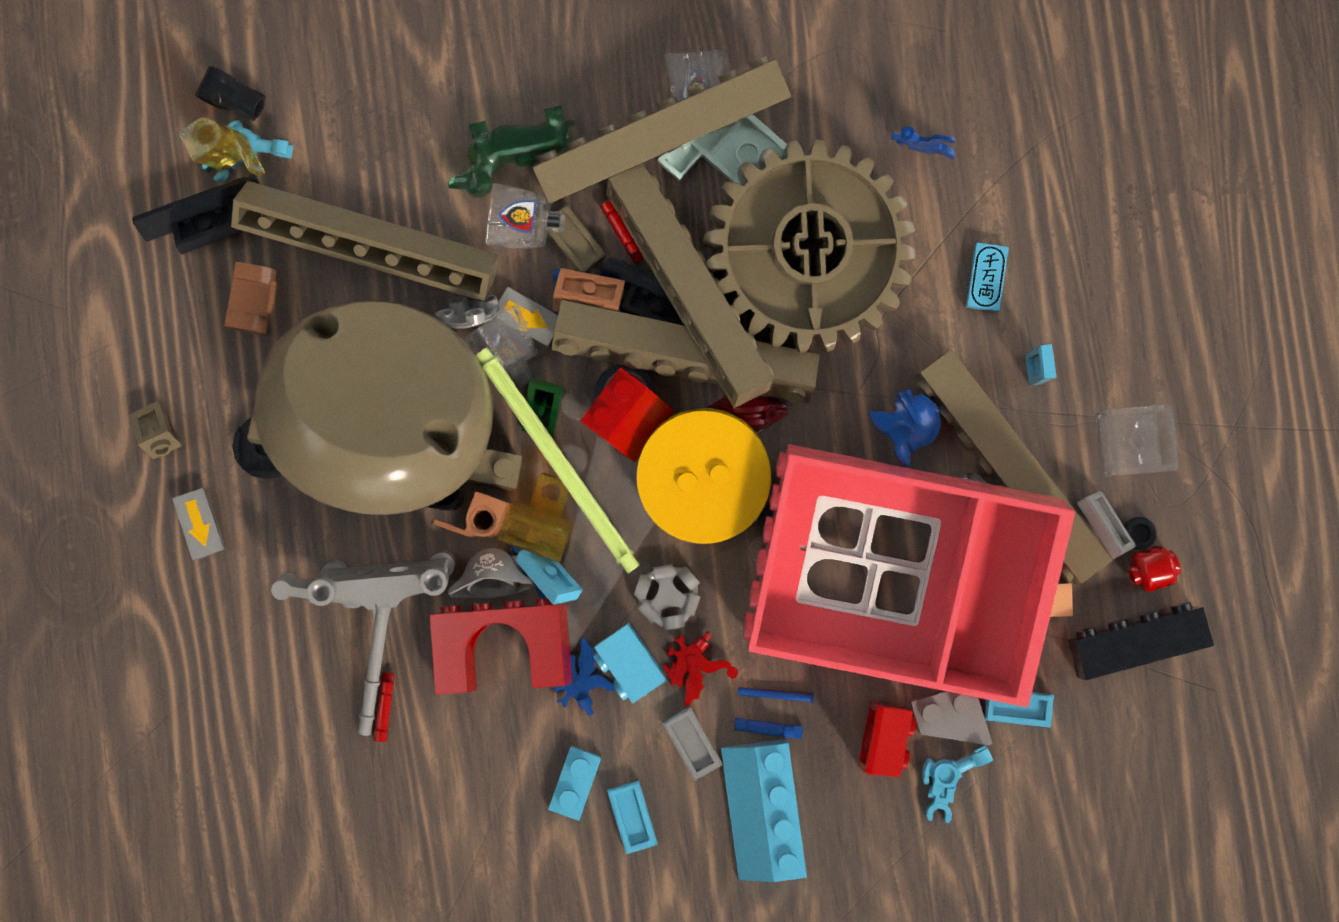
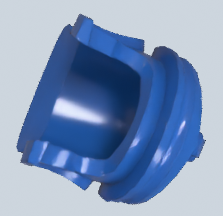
M905 389L903 392H896L898 397L893 399L896 407L895 412L890 414L885 411L875 412L870 410L868 411V416L877 430L883 435L888 434L894 443V453L899 464L902 467L911 468V453L915 454L916 450L921 446L931 444L939 433L940 410L925 395L918 394L914 396L911 389Z

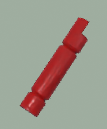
M610 200L606 201L600 206L602 212L607 216L608 222L622 245L625 246V250L633 263L636 264L642 261L644 257L617 211H615Z
M382 672L381 693L378 699L376 730L374 733V741L387 742V729L389 728L392 702L391 693H393L395 673Z

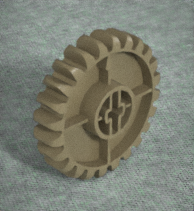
M819 139L815 140L808 154L804 155L800 144L793 140L789 141L786 145L782 157L783 160L780 159L774 150L766 148L759 157L760 170L755 165L744 162L739 166L737 172L741 185L729 181L723 184L720 189V195L729 206L714 205L708 214L709 219L722 229L709 231L703 237V244L705 246L718 250L720 253L709 258L705 264L709 273L723 274L724 278L720 280L717 286L722 294H724V297L729 295L734 297L735 301L732 305L737 309L739 316L747 313L751 317L747 324L746 332H750L754 336L764 327L769 328V344L775 348L781 346L788 335L792 336V346L799 353H805L809 349L814 337L821 352L827 353L834 350L837 334L846 344H855L861 338L859 324L869 331H875L883 323L878 309L890 312L898 308L900 300L891 289L904 288L910 285L912 280L909 273L901 269L899 265L912 261L917 255L916 249L901 244V240L916 229L913 222L907 220L898 221L896 217L908 205L906 198L894 197L888 199L885 194L892 186L893 178L889 174L881 176L875 181L870 177L874 167L873 159L866 157L855 167L850 164L851 148L849 146L842 145L833 157H828L827 146L823 140ZM807 220H809L810 246L818 245L819 250L811 256L812 276H810L808 249L800 250L799 247L808 238ZM793 222L794 236L789 242H781L782 231L788 224ZM824 226L829 230V232H824ZM785 252L788 261L790 263H795L796 270L792 269L790 265L787 263V261L784 259L783 254ZM831 252H837L836 262L831 271L826 274L825 258Z

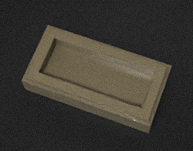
M566 204L556 212V214H561L560 228L547 227V220L542 223V226L577 271L586 273L602 261L607 254Z

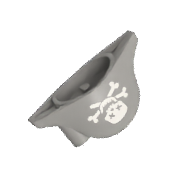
M488 548L477 552L471 557L463 575L449 588L448 594L451 598L503 597L535 589V583L531 578L523 574V569L515 561L517 555L510 557L507 552L501 549Z

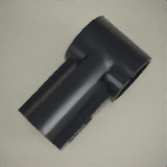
M208 66L195 93L197 98L219 109L224 107L252 121H255L261 115L265 107L266 96L237 82L231 75L213 66Z

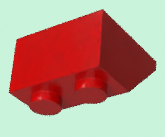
M620 367L580 422L635 463L640 457L650 435L671 416L674 410L644 384Z
M870 700L857 763L864 773L900 777L902 769L907 770L910 759V750H906L908 736H914L917 722L916 717H912L913 711L911 709Z

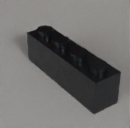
M1185 602L1171 606L1172 612L1160 615L1159 610L1139 615L1140 621L1129 624L1127 619L1108 623L1109 629L1096 632L1095 627L1077 631V637L1069 639L1068 643L1078 678L1089 680L1214 646L1204 607L1192 606L1191 602Z

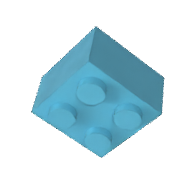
M630 622L594 647L597 651L593 656L604 673L608 670L611 671L616 679L612 685L623 701L629 698L633 704L666 681V674Z

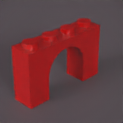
M546 598L536 599V606L524 607V600L504 602V608L492 609V603L472 604V611H460V605L440 607L441 613L430 614L435 695L467 693L477 690L475 668L476 643L482 632L495 623H502L513 627L525 639L529 649L532 688L566 686L573 683L567 603L553 605Z

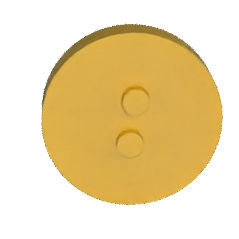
M696 408L673 415L660 424L650 435L639 459L637 486L645 510L651 519L665 532L687 542L700 544L716 543L740 534L760 515L769 496L771 469L763 442L746 422L722 410Z

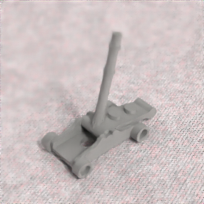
M447 550L436 551L430 560L347 567L340 560H331L323 566L320 577L314 580L300 579L288 572L283 573L272 585L271 593L278 600H285L291 596L306 598L307 602L317 606H324L330 602L340 603L342 607L346 608L364 606L368 610H373L374 627L367 674L364 679L365 687L362 708L359 713L358 734L371 735L372 724L375 719L374 710L377 690L380 685L379 677L391 608H396L401 600L408 596L424 592L435 596L445 590L448 584V576L452 574L456 566L454 555Z

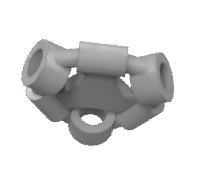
M673 563L652 567L653 571L640 576L634 596L637 597L640 604L638 609L651 624L655 622L663 627V630L684 627L688 618L691 615H695L701 596H698V584L700 582L686 566L684 568L673 567ZM676 575L690 589L688 593L682 594L676 589L673 584V578ZM652 580H656L659 584L658 593L653 600H647L646 596ZM668 607H679L682 611V614L661 617L662 610Z

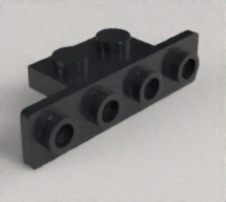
M252 173L132 217L133 225L145 241H151L173 233L176 248L182 255L242 233V230L231 227L233 199L247 181L257 184L261 183L257 176Z
M608 256L604 258L600 276L624 280V288L628 289L620 312L685 326L652 271L635 267L620 259H613Z

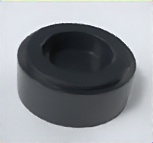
M1134 517L1123 524L1135 543L1136 547L1133 549H1147L1155 542L1157 531L1155 525L1149 519Z

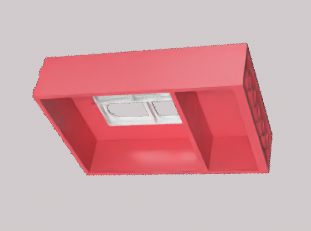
M787 444L786 453L779 452L776 466L777 477H780L779 485L773 484L769 504L770 510H773L772 517L766 516L762 536H764L763 543H767L766 549L759 548L756 575L760 576L759 581L753 580L751 585L749 607L753 608V611H746L743 624V640H748V652L1029 707L1075 510L1062 498ZM833 507H847L863 512L862 525L855 548L848 549L831 545L820 536L818 522L826 510ZM880 515L927 523L931 526L926 557L922 562L878 555L871 551L875 524ZM822 559H834L866 566L868 574L861 602L853 604L816 595L807 583V574L810 567ZM889 570L914 575L919 578L920 583L914 609L910 614L883 610L876 607V596L880 578L884 571Z

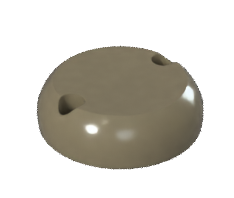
M379 300L351 301L328 307L306 317L287 331L271 349L261 369L255 394V421L258 436L273 465L289 482L302 492L332 507L364 514L404 513L427 507L444 499L462 486L477 469L485 454L492 431V390L480 361L469 345L455 331L432 315L414 307L395 302Z

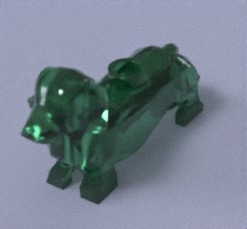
M560 105L545 108L544 113L545 117H547V122H542L538 126L502 125L490 132L486 121L468 124L474 140L467 151L469 171L452 177L448 182V188L466 190L470 197L474 198L486 197L491 192L493 174L498 166L516 162V165L520 167L529 166L535 163V158L555 149L556 152H559L569 142V128L573 127L576 123L574 120H567L565 122L563 108Z

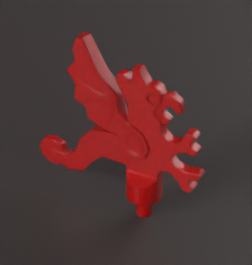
M709 631L703 637L699 635L691 646L685 645V636L680 635L679 639L674 638L673 640L679 643L681 650L678 651L669 647V652H666L667 656L674 654L678 659L676 663L672 662V668H669L667 663L663 667L664 671L668 672L667 676L671 679L670 685L672 687L675 683H677L679 688L682 687L684 675L689 670V677L685 680L686 697L684 706L686 707L691 705L693 700L700 698V691L705 687L702 682L704 676L701 671L714 673L719 669L726 668V674L731 679L736 678L739 674L738 669L732 666L730 662L724 659L710 662L702 655L710 644L708 640L712 634Z

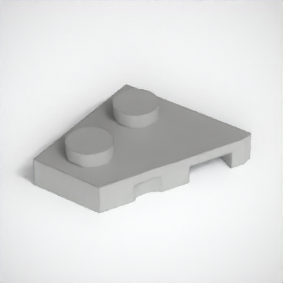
M940 691L909 701L913 716L917 719L916 726L920 734L982 745L993 744L978 697Z

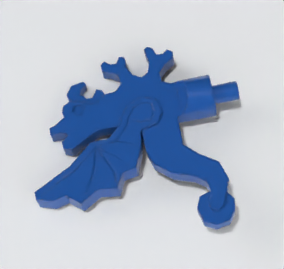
M910 126L903 127L901 135L892 133L891 140H897L896 143L900 146L905 144L909 145V149L918 152H924L929 155L931 153H938L950 159L955 158V150L948 145L940 143L941 141L955 143L956 139L954 137L944 135L921 137Z
M583 637L581 638L580 655L577 662L580 668L579 673L575 669V656L571 655L573 683L566 686H557L554 692L559 690L566 692V696L557 700L558 703H563L562 707H566L568 699L574 697L580 709H585L587 715L590 716L594 712L591 708L593 702L588 691L596 687H601L608 691H614L615 688L612 685L613 683H610L600 675L589 676L595 670L594 664L596 660L593 657L594 648L589 646L588 641Z

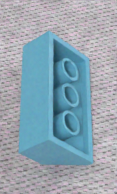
M786 739L721 747L739 880L779 882L807 878L788 741Z

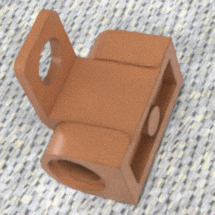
M235 262L224 325L226 329L266 335L268 320L273 318L278 284L275 282L277 274L275 269Z
M560 268L553 296V311L559 312L561 300L620 312L625 281Z
M475 491L466 516V529L438 519H432L431 523L467 537L481 536L491 538L498 536L504 530L513 504ZM490 512L493 517V524L485 530L481 527L480 518L484 513Z

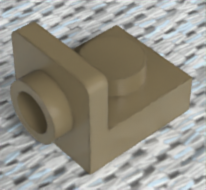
M159 401L129 414L138 446L152 459L165 456L181 447L180 439L171 430L165 407Z

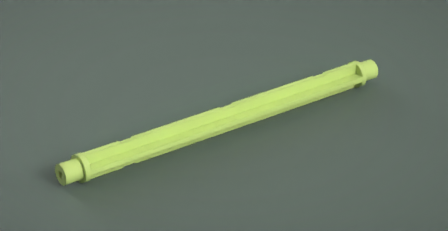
M488 347L480 351L476 356L482 368L612 552L618 564L621 563L627 573L633 571L639 566V563L632 555L634 553L633 550H630L616 528L613 527L607 515L572 465L562 454V451L523 395L518 391L514 382L500 364L498 357L495 358Z

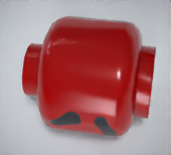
M1161 545L1133 554L1132 566L1127 568L1132 584H1139L1148 593L1174 585L1177 575L1181 574L1180 563L1174 551L1167 550Z

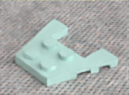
M752 114L690 141L670 153L667 152L658 159V163L680 182L696 162L703 157L730 182L741 185L737 172L742 163H751L760 170L759 157L764 149L771 148L783 160L782 157L787 144Z

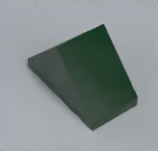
M531 378L526 401L553 438L566 390L564 386ZM522 425V430H521V431L527 432V431L525 430V428L523 427V425Z

